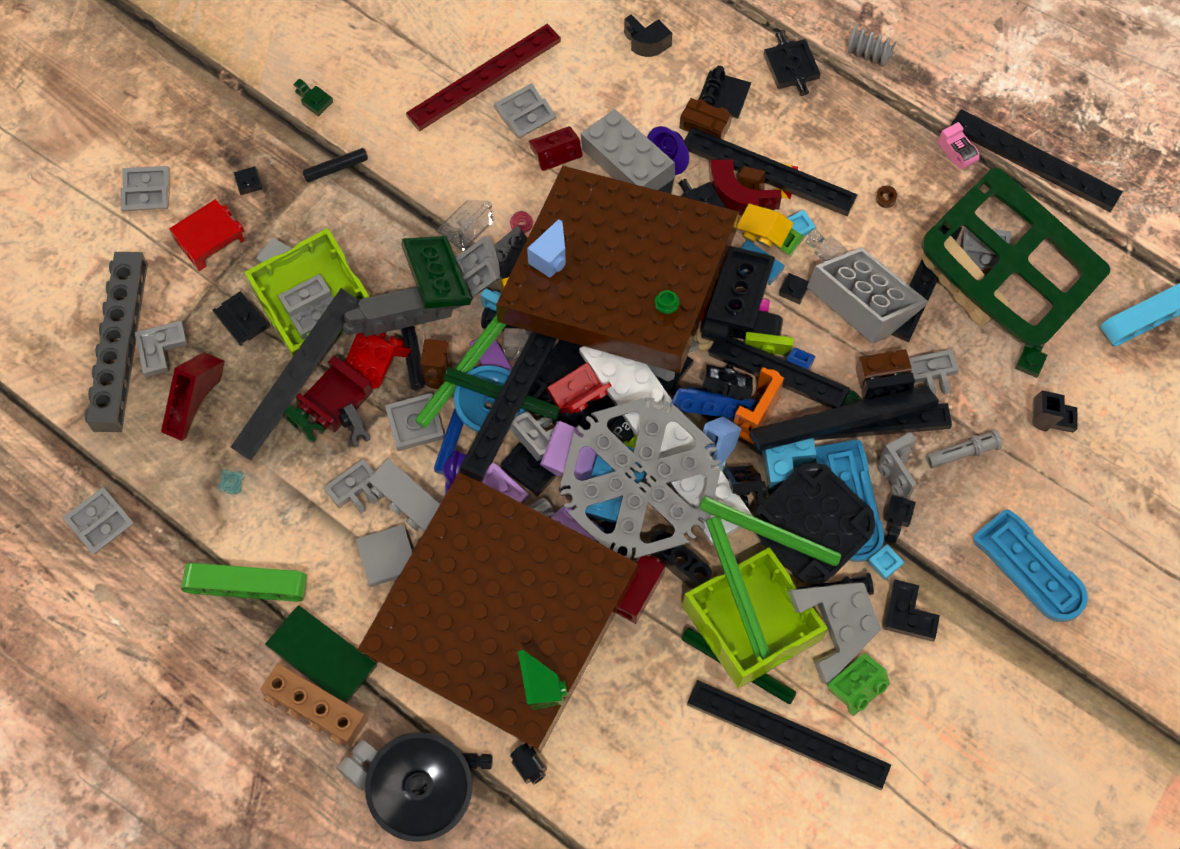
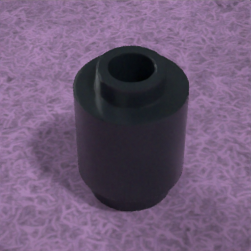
M525 743L510 754L512 765L526 784L531 782L535 785L545 778L546 774L544 772L547 770V767L533 747H529Z

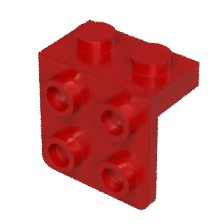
M386 332L367 337L363 333L356 334L345 364L367 379L371 384V388L379 389L393 356L407 358L411 349L403 345L404 341L402 339L388 336Z
M585 363L546 387V390L555 405L559 406L560 413L569 412L571 414L585 409L588 406L587 401L598 400L607 395V389L612 385L610 382L600 383L590 365Z

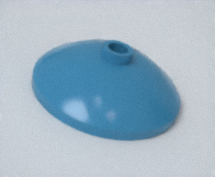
M481 366L467 372L469 375L500 386H504L511 373L498 366ZM456 386L454 393L456 413L467 427L479 432L491 410L487 409L485 405L491 404L493 406L496 399ZM520 409L517 416L525 413V410Z

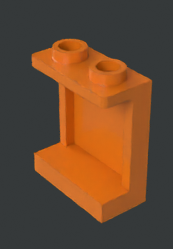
M763 367L760 371L756 389L763 396L754 412L740 406L735 413L734 424L742 428L739 437L752 444L754 442L750 437V429L765 425L780 398L784 377L773 369L768 370Z

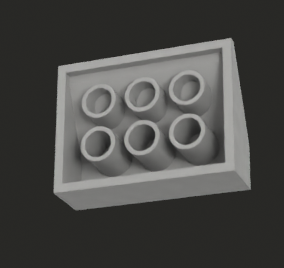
M862 247L816 265L807 286L810 291L872 343L889 337L928 303L924 297Z

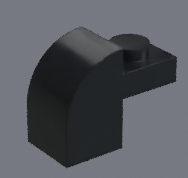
M632 14L624 19V34L631 40V51L643 57H653L672 46L673 33L659 19L646 28Z
M1042 390L1033 398L1032 424L1035 428L1045 432L1052 428L1073 433L1078 429V407L1065 405V395Z

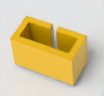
M748 204L737 225V229L743 233L742 237L754 243L757 240L768 248L771 245L781 248L794 223L780 212Z

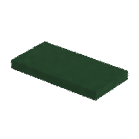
M447 236L402 239L401 246L425 309L471 304V296Z
M299 605L265 643L266 647L314 684L346 704L377 667L375 662Z

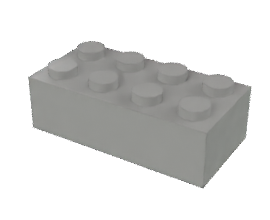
M616 109L581 133L582 150L613 179L654 190H659L675 179V162Z

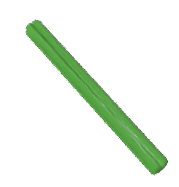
M497 314L454 368L455 370L464 373L472 370L507 324L498 322ZM444 381L415 418L416 423L426 428L455 392L457 385Z
M703 497L699 508L702 511L718 516L721 519L832 566H837L840 562L841 554L709 497Z
M718 516L712 517L706 521L755 658L757 659L760 656L764 660L771 656L721 518Z

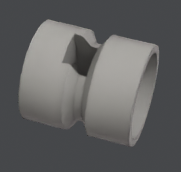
M361 739L352 749L353 755L345 757L336 768L353 785L363 790L369 765L377 751Z

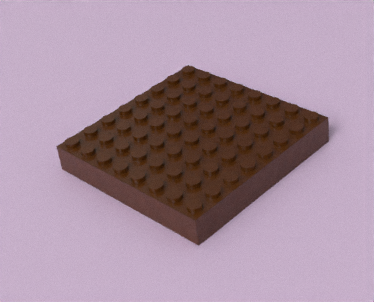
M562 165L496 303L497 321L681 373L729 247L737 231L739 212ZM559 219L563 223L566 264L561 271L556 272L549 278L528 264L527 248ZM665 290L674 292L679 298L678 309L670 314L661 313L655 307V298L660 292Z
M459 472L357 650L533 748L542 751L640 570L639 565L498 490ZM524 650L560 677V681L565 680L568 696L564 697L565 704L533 710L527 704L518 651Z

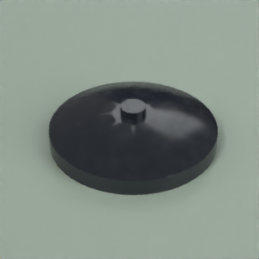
M425 732L404 734L385 744L371 761L365 779V797L375 821L394 837L412 842L429 841L448 833L463 818L472 796V776L465 757L448 740Z

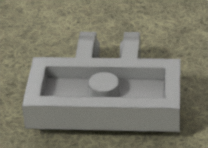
M952 349L909 358L912 367L911 373L914 375L915 383L925 381V386L927 385L936 396L933 379L939 378L942 393H950L951 388L947 376L956 375L959 371Z
M527 411L515 418L510 430L534 458L539 461L543 458L554 428L548 431L544 430L550 425L552 419L544 417L536 421Z
M364 459L323 487L338 508L351 500L361 514L365 512L364 504L356 497L361 492H364L369 502L373 505L379 502L369 488L371 484L368 479L373 475L374 471Z

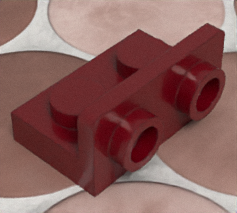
M570 126L529 140L530 149L538 158L542 171L583 156L579 137Z

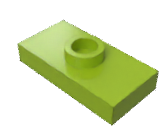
M746 332L744 343L771 355L788 356L792 351L794 338Z

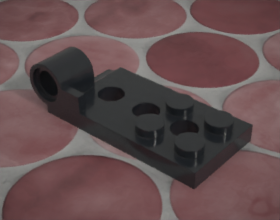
M732 246L729 247L706 315L702 339L726 344L731 326L753 331L775 262L774 256ZM744 269H748L752 273L744 274L741 271ZM743 287L746 291L738 292L735 288ZM738 305L741 308L739 310H733L729 308V306Z

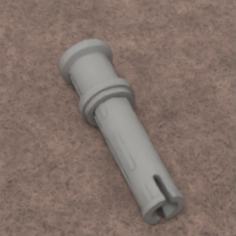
M991 429L987 434L978 437L973 435L966 442L926 454V460L929 467L933 469L934 467L974 455L979 457L982 456L983 452L1002 449L1001 438L996 429Z

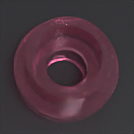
M525 211L516 212L510 219L511 229L513 230L518 226L523 233L530 231L533 226L532 217Z

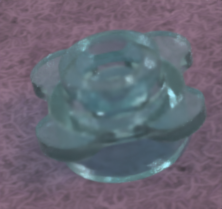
M228 469L223 470L220 473L222 478L221 482L217 485V489L222 493H240L242 490V480L245 478L243 472L238 471L235 473L230 472Z

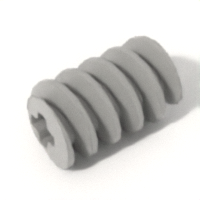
M855 25L847 43L848 53L852 54L856 50L857 57H861L865 52V60H869L873 55V63H877L881 59V66L884 67L893 54L896 42L891 46L890 38H887L883 43L882 35H879L875 40L873 39V31L868 36H865V28L860 33H857V25Z

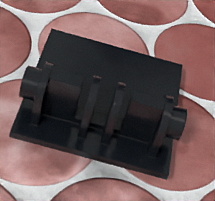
M718 65L713 71H709L699 99H703L708 105L713 107H723L732 114V117L739 119L752 82L725 75V68Z
M518 226L494 245L502 279L510 276L528 239Z

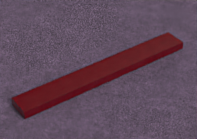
M548 23L407 111V118L420 132L560 43L561 37Z

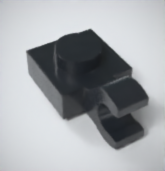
M351 403L338 409L340 423L344 428H348L351 431L350 444L354 448L359 446L357 442L358 435L362 436L365 442L369 441L370 436L363 429L362 425L364 424L353 404Z
M894 495L891 496L885 516V521L892 522L887 540L896 543L901 527H909L916 502Z

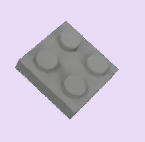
M432 393L385 405L397 452L444 439L438 414L426 428L419 426L415 421V418L432 398Z

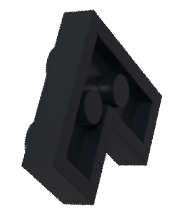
M894 579L884 630L934 642L940 615L915 609L920 585Z

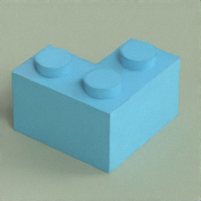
M814 438L762 451L768 493H773L794 472L795 467L814 463L816 457Z

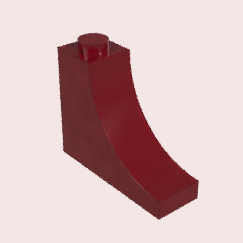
M203 352L174 368L161 429L162 433L180 441L187 438L190 425L201 402L221 380L225 360Z
M643 556L639 559L637 563L640 570L616 612L617 615L634 624L638 622L665 574V565L655 556Z

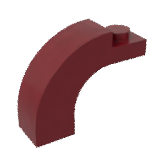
M733 159L710 160L709 180L727 209L738 211L740 216L744 214L748 204L770 210L780 209L781 190L748 189L737 181L734 174Z

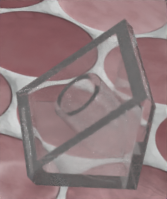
M467 200L437 231L442 236H447L448 241L461 251H464L494 222L492 204L490 201Z

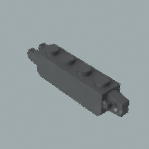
M417 287L360 299L357 309L346 311L344 315V321L346 322L343 324V332L349 335L363 333L365 337L451 317L452 310L461 306L425 309Z

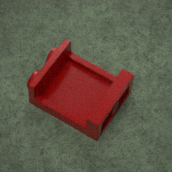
M216 199L169 228L174 241L198 271L207 267L204 259L235 239H238L240 243L245 241L242 234L245 230L238 220L233 221L231 218L232 214L225 204L221 206Z

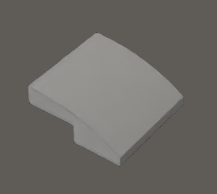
M532 83L494 104V108L518 139L557 117L546 99L541 98Z
M168 166L122 168V211L168 209L170 193V168Z
M964 227L961 248L980 270L993 268L998 263V256ZM992 229L1010 244L1011 231Z
M490 236L481 238L456 257L471 299L500 279L499 262Z
M320 274L278 295L302 340L307 337V333L311 332L334 299Z
M104 487L63 517L93 555L134 524Z
M404 524L356 539L369 587L398 579L412 555Z

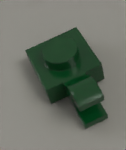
M298 79L293 84L297 88L295 93L303 97L301 99L302 105L318 117L333 103V98L318 86L311 90L302 79Z
M1025 345L1015 369L1038 378L1048 356L1041 352L1044 345L1036 348H1030Z
M290 405L284 411L283 417L300 433L302 432L309 442L314 443L316 441L315 437L311 435V431L317 430L321 434L324 433L325 430L322 425L309 423L307 414L301 408L297 407L295 409Z

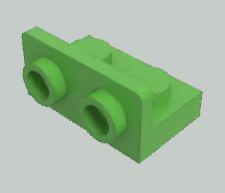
M864 653L833 679L827 687L833 695L847 705L849 713L855 716L859 711L864 710L877 695L884 693L890 682L886 669Z

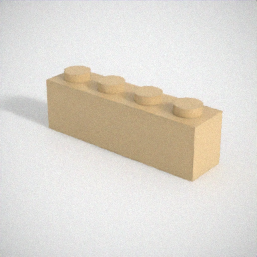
M950 236L944 242L945 248L975 279H983L985 274ZM924 253L921 255V259L926 267L933 271L939 278L940 283L952 293L957 303L964 307L974 322L982 328L992 320L964 295ZM997 289L994 292L995 297L1006 306H1009L1010 303Z

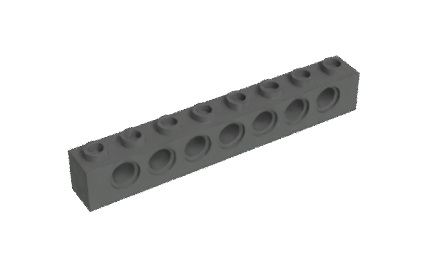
M114 252V258L109 263L111 276L110 281L106 283L107 300L103 302L102 306L104 319L99 325V335L101 337L100 343L96 345L95 349L97 362L92 367L93 386L88 391L90 405L89 409L87 408L85 411V422L88 423L93 432H122L136 345L135 332L138 331L148 267L142 252ZM116 360L114 363L109 364L110 361ZM109 381H113L110 385L105 386ZM105 403H109L107 407L101 408Z

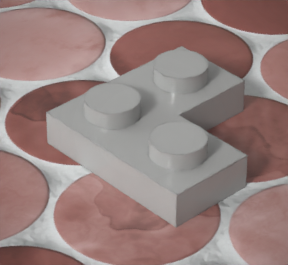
M182 321L135 332L142 372L145 377L168 372L165 351L188 345Z

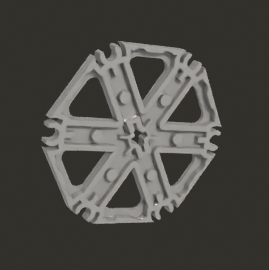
M648 397L591 413L598 422L596 423L591 417L587 416L586 420L590 423L591 427L588 430H584L580 426L577 427L578 432L583 435V438L575 432L573 433L560 489L568 486L571 487V489L561 491V496L569 494L573 498L570 503L564 504L565 509L576 506V509L567 511V513L603 546L610 549L612 543L616 545L613 551L617 553L620 547H625L628 551L627 558L631 557L632 549L635 548L636 555L634 559L691 543L684 534L687 533V536L694 540L696 536L691 532V528L698 526L701 530L705 529V525L698 521V519L701 518L706 522L710 518V514L700 510V508H691L667 484L702 474L707 478L704 497L714 500L721 467L711 469V467L718 466L721 461H711L709 459V454L716 452L717 448L710 447L707 450L704 448L708 445H714V442L672 403L669 413L666 412L668 407L667 401H664L661 409L654 407L655 398H651L649 408H646L645 404ZM636 412L641 416L642 421L634 453L608 429L607 423L611 418ZM677 422L695 439L696 445L693 449L658 459L668 423ZM583 447H590L615 472L584 481L577 480L574 476L579 451ZM631 468L639 474L645 472L647 474L645 479L651 487L643 482L635 483L636 476ZM623 497L615 530L610 534L603 533L585 514L586 508L589 506ZM647 503L674 527L675 532L672 537L649 544L641 541L640 532Z

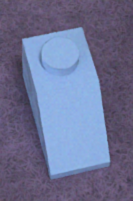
M559 219L527 248L528 264L549 278L556 272L561 271L566 264L563 223Z
M724 416L705 423L703 433L714 442V445H708L705 448H717V451L710 453L714 461H721L718 465L719 468L735 449L742 429Z

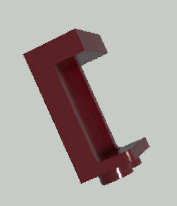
M333 355L328 361L330 368L304 396L298 393L296 400L298 402L297 407L301 408L307 416H313L316 419V423L322 425L324 430L328 428L335 433L342 426L338 415H340L338 409L352 403L355 410H357L373 391L367 379Z

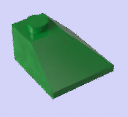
M524 650L518 651L527 704L533 710L565 704L564 697L568 696L565 680L560 681V677Z

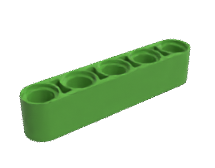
M187 563L185 564L181 590L189 594L300 602L304 600L307 574L294 570Z

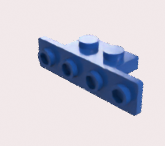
M687 387V389L679 388L671 403L682 412L717 417L724 416L725 418L735 419V413L740 406L754 412L760 400H748L745 398L744 400H736L732 397H727V394L725 397L722 392L716 394L706 389Z

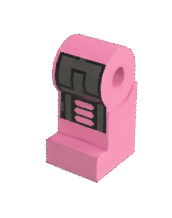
M957 122L942 130L938 144L952 162L960 169H965L978 162L980 156L977 148L963 134L964 128Z

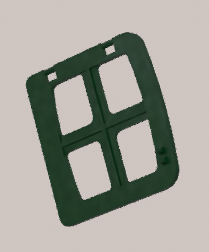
M997 167L990 169L922 239L924 254L964 295L1023 344L1034 348L1046 344L1110 273V266L1105 260L1010 176ZM983 185L990 189L986 194L980 190ZM989 197H996L1032 225L1030 230L1016 244H1008L975 214V211ZM943 224L950 229L945 235L939 230ZM960 226L966 227L998 256V263L981 280L975 279L944 246V242ZM1044 239H1048L1080 272V278L1067 292H1062L1028 260L1029 255ZM1011 274L1020 275L1052 304V309L1037 325H1031L995 297L994 292Z

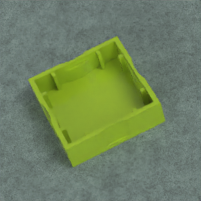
M329 228L301 241L288 252L273 256L244 272L247 283L292 358L305 339L302 340L278 295L320 274L330 289L333 298L340 288L359 301L360 299L369 298L359 278L349 268L345 255Z
M770 547L741 562L738 567L771 656L764 660L760 656L757 659L755 658L725 574L714 577L685 593L682 603L683 609L738 689L823 640L828 630L813 607L801 613L795 612L787 591L796 589L790 575Z

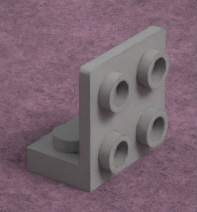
M911 432L885 445L878 462L879 472L884 478L887 477L893 494L908 500L916 486V482L904 465L908 462L909 455L913 452L912 449L916 442Z

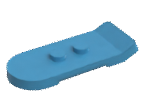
M851 440L818 446L815 448V463L825 464L831 468V471L866 505H869L874 512L875 528L873 535L850 559L853 562L868 561L881 549L884 542V531L879 518L862 442L860 440Z
M1006 509L974 535L975 546L982 550L1044 616L1056 622H1068L1077 618L1083 612L1088 601L1087 590L1083 582L1073 572L1069 571L1034 535L1033 530L1011 510Z

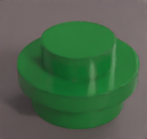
M670 290L662 291L655 298V307L661 313H673L679 307V298Z

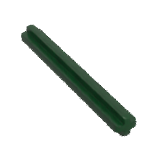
M450 367L446 369L443 378L446 382L493 399H497L503 386ZM528 395L521 409L552 420L557 419L560 411L559 406Z
M687 628L684 631L682 641L720 663L701 634L691 628ZM766 673L751 681L787 704H791L796 697L795 690Z

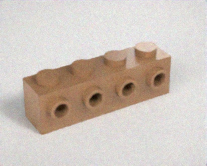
M278 663L260 688L265 696L263 699L265 702L275 708L278 705L287 709L285 713L297 721L299 718L304 719L308 722L307 726L319 734L321 731L326 732L330 735L328 739L341 747L343 744L351 747L368 721L362 712Z

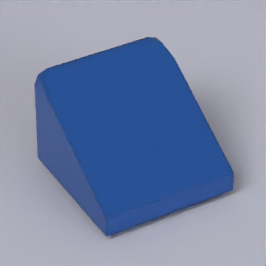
M793 347L786 361L810 371L816 356Z

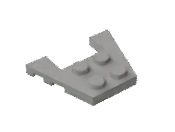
M846 583L823 587L790 589L787 591L793 608L797 613H801L817 604L820 606L836 649L834 652L814 661L820 680L824 684L830 683L881 630L864 583Z

